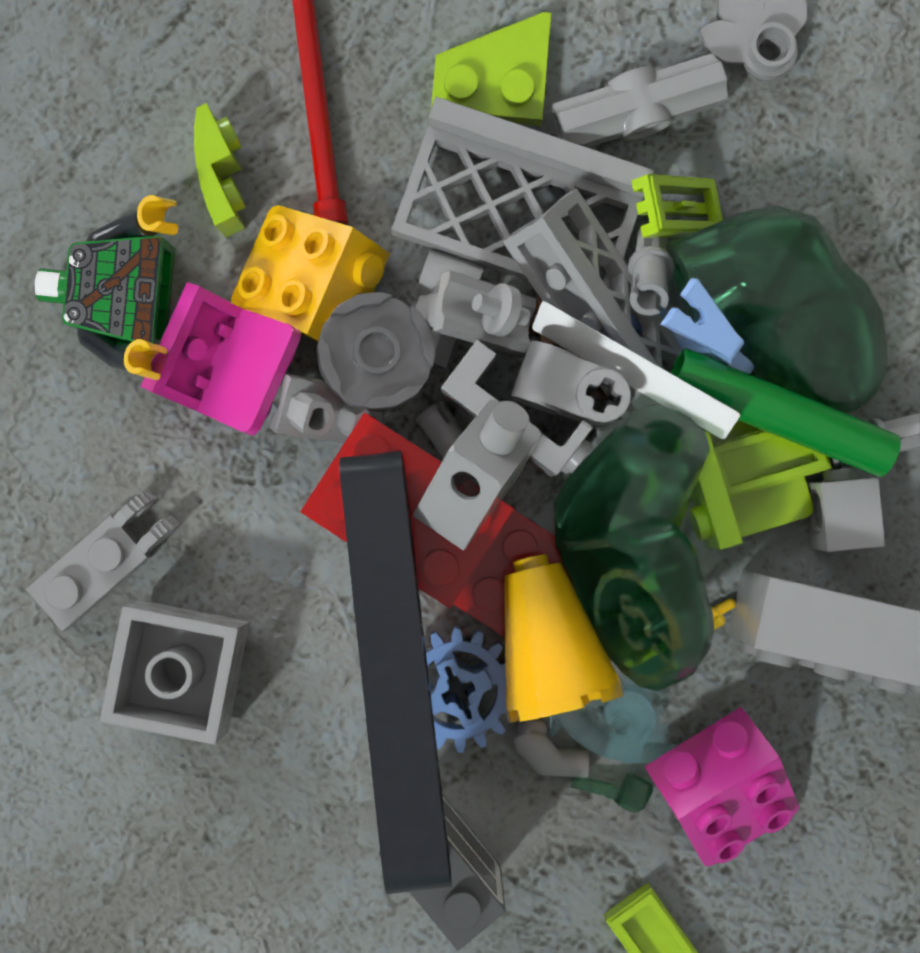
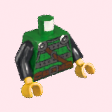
M148 195L142 199L136 211L94 230L89 234L86 242L72 243L68 249L67 270L40 268L35 278V295L39 302L63 304V324L76 329L80 344L112 368L127 370L138 376L159 380L161 374L152 371L151 362L156 354H167V348L160 346L159 343L169 323L176 248L163 237L155 235L158 233L175 235L178 233L179 227L178 224L165 222L164 220L166 211L170 207L176 206L177 202L172 199Z

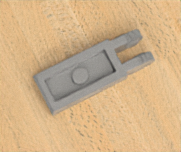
M149 488L131 499L116 515L108 516L26 588V591L62 632L74 626L152 557L151 552L180 526L177 520L170 515L156 522L140 540L131 532L128 526L138 517L149 511L157 500Z

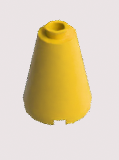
M547 554L513 562L515 573L504 576L505 683L508 722L513 723L518 720L522 722L585 708L584 705L590 704L589 701L601 699L602 703L623 697L622 683L562 564H549Z

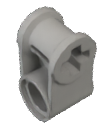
M531 341L510 397L533 409L553 415H561L577 422L584 420L592 427L600 428L610 425L625 413L630 404L631 392L628 382L618 372L583 360L559 347L539 341ZM599 385L609 388L607 398L615 402V405H608L601 413L592 409L594 399L586 395V392L594 393Z

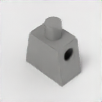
M489 400L453 443L413 514L416 519L463 551L515 483L542 436L539 428L529 422V416L525 409L512 401L499 402ZM468 474L474 476L480 485V492L477 496H466L457 489L460 483L463 484Z

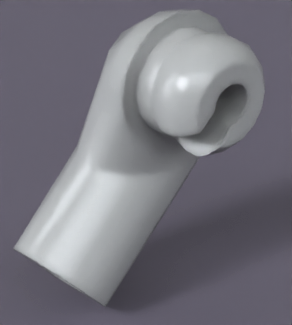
M539 718L519 722L517 725L518 736L514 738L515 748L518 754L536 773L543 776L588 777V749L557 748L546 736V723Z

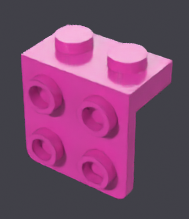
M187 282L159 343L160 346L167 348V354L158 353L151 362L152 371L161 374L159 380L144 377L140 387L253 436L259 432L264 420L271 411L274 397L287 368L295 357L301 333L299 329L290 324L242 309L198 285Z
M742 707L644 766L678 819L704 866H712L716 863H726L733 860L743 851L745 845L764 833H774L784 828L799 809V804L779 755Z

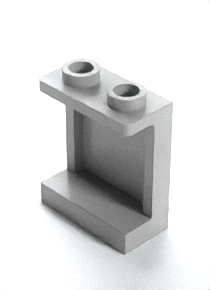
M476 340L441 387L442 397L472 420L489 400L498 401L479 387L493 368L496 353L478 340ZM584 420L580 421L570 429L559 445L542 434L528 462L548 477L556 476L560 471H563L565 474L568 472L573 473L593 446L585 439L593 427Z

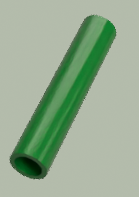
M684 348L677 356L670 373L737 411L740 414L739 421L877 477L886 475L893 467L899 455L901 447L899 435L690 349Z

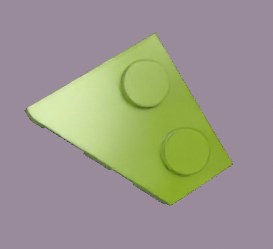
M539 13L436 54L431 108L435 97L516 124L541 126L551 13Z

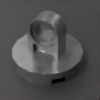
M383 292L357 294L339 304L324 323L317 345L319 371L330 391L348 405L371 412L394 409L414 398L428 380L436 356L433 333L422 313L412 306L410 308L404 302L391 298L392 295Z

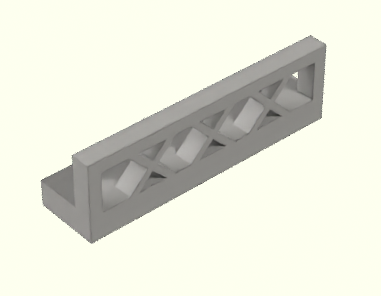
M577 188L565 194L544 214L517 229L503 241L542 301L551 304L662 369V360H664L671 370L677 356L682 351L681 347L670 330L660 325L663 320L659 314L651 316L642 315L631 307L629 299L633 279L632 275L628 272V266ZM566 213H568L578 228L580 241L573 237L561 219ZM599 266H602L610 277L611 289H608L600 278ZM631 313L635 315L642 326V337H639L631 324ZM600 385V387L602 388V390L604 391V393H605L606 396H607V392H608V389H609V388H607V387H605V386H603V385ZM629 386L631 392L630 404L625 413L621 415V418L629 430L671 415L674 411Z

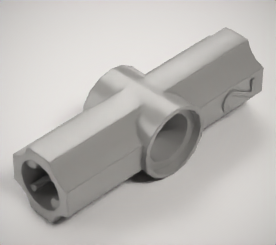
M714 53L681 62L655 71V68L652 66H643L616 76L608 82L607 87L553 103L551 113L557 138L587 148L595 147L623 137L624 141H635L662 131L674 120L724 105L728 100L727 77L722 62L718 61Z

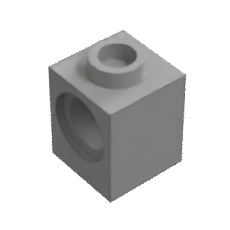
M858 468L824 470L822 471L823 482L807 483L813 502V512L808 517L812 550L832 552L885 547L879 477L858 478Z

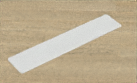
M545 301L541 302L532 326L533 330L586 361L618 372L632 388L720 439L727 437L739 419L740 414L732 408Z

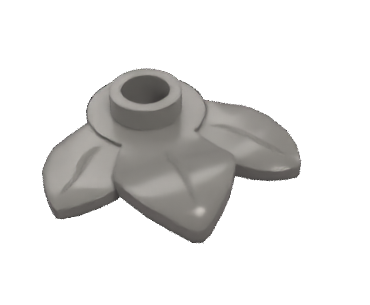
M719 0L718 15L720 20L709 23L700 30V35L706 49L710 54L714 53L719 61L726 64L744 65L750 74L759 79H777L786 74L796 61L798 45L795 36L807 20L806 0ZM759 47H771L776 53V59L767 60L763 58L759 53Z

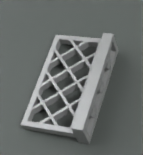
M435 97L428 117V127L391 233L402 239L529 281L509 251L508 253L511 258L497 254L507 249L503 241L509 236L497 211L498 209L524 197L536 219L543 212L533 194L534 192L549 185L564 189L566 194L577 188L581 195L589 197L585 201L590 209L606 203L626 210L621 227L607 234L612 242L616 240L615 247L621 257L624 258L638 215L636 203L644 198V192H633L631 180L646 174H653L654 170ZM435 146L458 153L466 170L438 182L429 165ZM471 158L482 162L474 165ZM496 167L511 171L519 188L492 200L479 175ZM425 176L430 186L419 191ZM524 176L535 179V181L528 183ZM471 179L484 205L459 217H455L443 192ZM434 196L437 198L448 222L431 230L408 224L413 207ZM566 213L561 219L564 222L570 219V216ZM489 214L502 240L484 249L470 245L461 227ZM453 231L457 240L443 235ZM606 272L603 282L608 289H611V279Z

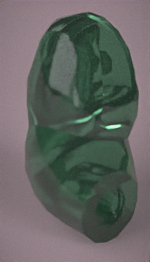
M773 205L738 213L703 229L667 242V252L673 257L675 265L673 279L679 296L691 278H697L735 332L744 340V345L740 352L754 365L751 375L846 414L858 410L878 393L887 372V339L882 310L868 284L842 260L834 242L816 216ZM680 296L683 306L692 321L697 323L700 317L699 312L694 307H690L688 302Z
M643 406L631 411L579 464L573 473H570L553 502L555 546L573 582L576 594L607 655L617 668L639 687L659 691L692 676L700 668L712 646L714 635L713 612L707 595L704 575L695 547L680 530L693 492L709 455L710 447L706 433L690 417L679 411L662 406Z

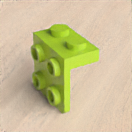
M741 421L735 423L725 439H720L706 430L674 440L677 452L672 453L674 468L681 485L688 486L694 507L689 508L690 520L698 540H704L708 548L722 550L742 544V537L807 518L813 512V502L805 477L729 499L713 443L761 430Z

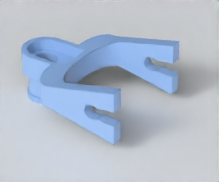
M691 278L680 294L690 307H694L699 312L700 317L697 323H694L690 316L684 314L678 308H671L668 312L666 308L660 305L661 312L659 315L663 320L660 325L670 330L682 350L684 348L690 349L751 374L754 365L740 352L744 345V340L735 332L697 278ZM631 313V324L635 331L642 335V326L635 315Z

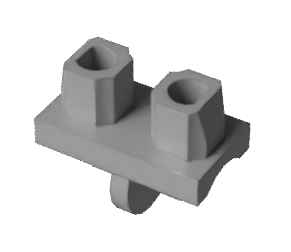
M450 270L441 273L439 291L430 298L427 324L434 332L475 343L478 340L488 348L521 357L526 355L530 344L529 324L536 308L537 299L521 294L514 286L502 283L494 285Z
M285 373L281 382L280 403L271 419L269 428L277 434L345 443L364 412L380 423L383 416L380 411L371 412L348 405L330 391L325 380Z

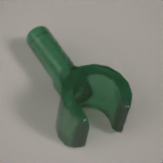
M631 772L626 773L620 787L610 782L588 777H572L570 787L606 796V798L614 800L619 806L633 813L643 810L653 793V785L649 781Z

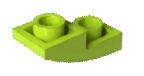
M205 103L196 107L194 152L196 169L202 194L213 223L227 238L245 229L238 214L239 211L246 208L244 200L231 176L222 180L242 170L233 153L241 149L242 145L228 117L217 120L208 104Z

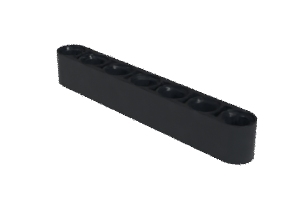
M402 450L342 457L339 460L340 481L386 894L452 887L447 829Z

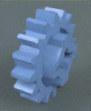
M460 625L453 627L451 639L445 641L437 630L431 632L432 647L426 648L427 665L429 666L434 660L439 673L435 684L430 686L437 749L443 746L446 738L454 739L457 752L463 753L466 739L472 737L483 748L487 746L486 730L491 728L500 735L506 731L505 725L500 718L502 713L506 714L505 660L499 662L497 659L503 645L499 640L493 642L488 647L482 645L483 630L478 628L472 634L470 640L463 639ZM455 651L474 654L486 663L482 662L473 666L459 661ZM448 666L451 668L453 675L458 676L462 683L469 681L473 683L468 687L469 709L466 708L463 700H460L456 693L445 694L449 690ZM497 684L494 702L490 709L482 715L479 707L484 692L493 689L492 686ZM445 712L458 717L461 724H450L438 719L434 715Z

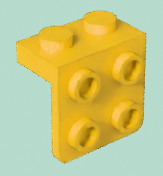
M276 205L267 213L234 289L231 303L242 309L290 324L299 329L302 335L318 343L324 323L339 304L357 294L374 293L377 284L383 276L384 267L390 253L351 226Z

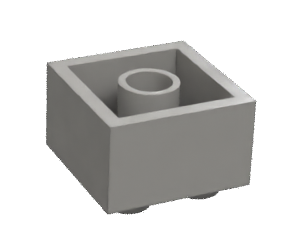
M143 600L122 606L99 722L216 745L229 732L250 621Z

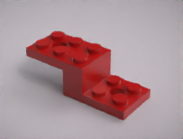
M365 412L300 511V513L347 542L340 481V458L402 450L419 589L449 609L452 605H455L504 638V576L515 573L513 562L547 554L549 564H562L582 606L606 570L595 561L515 511L514 508L502 500L463 551L413 516L442 462ZM467 478L457 488L462 494L471 497L477 496L480 492V486Z

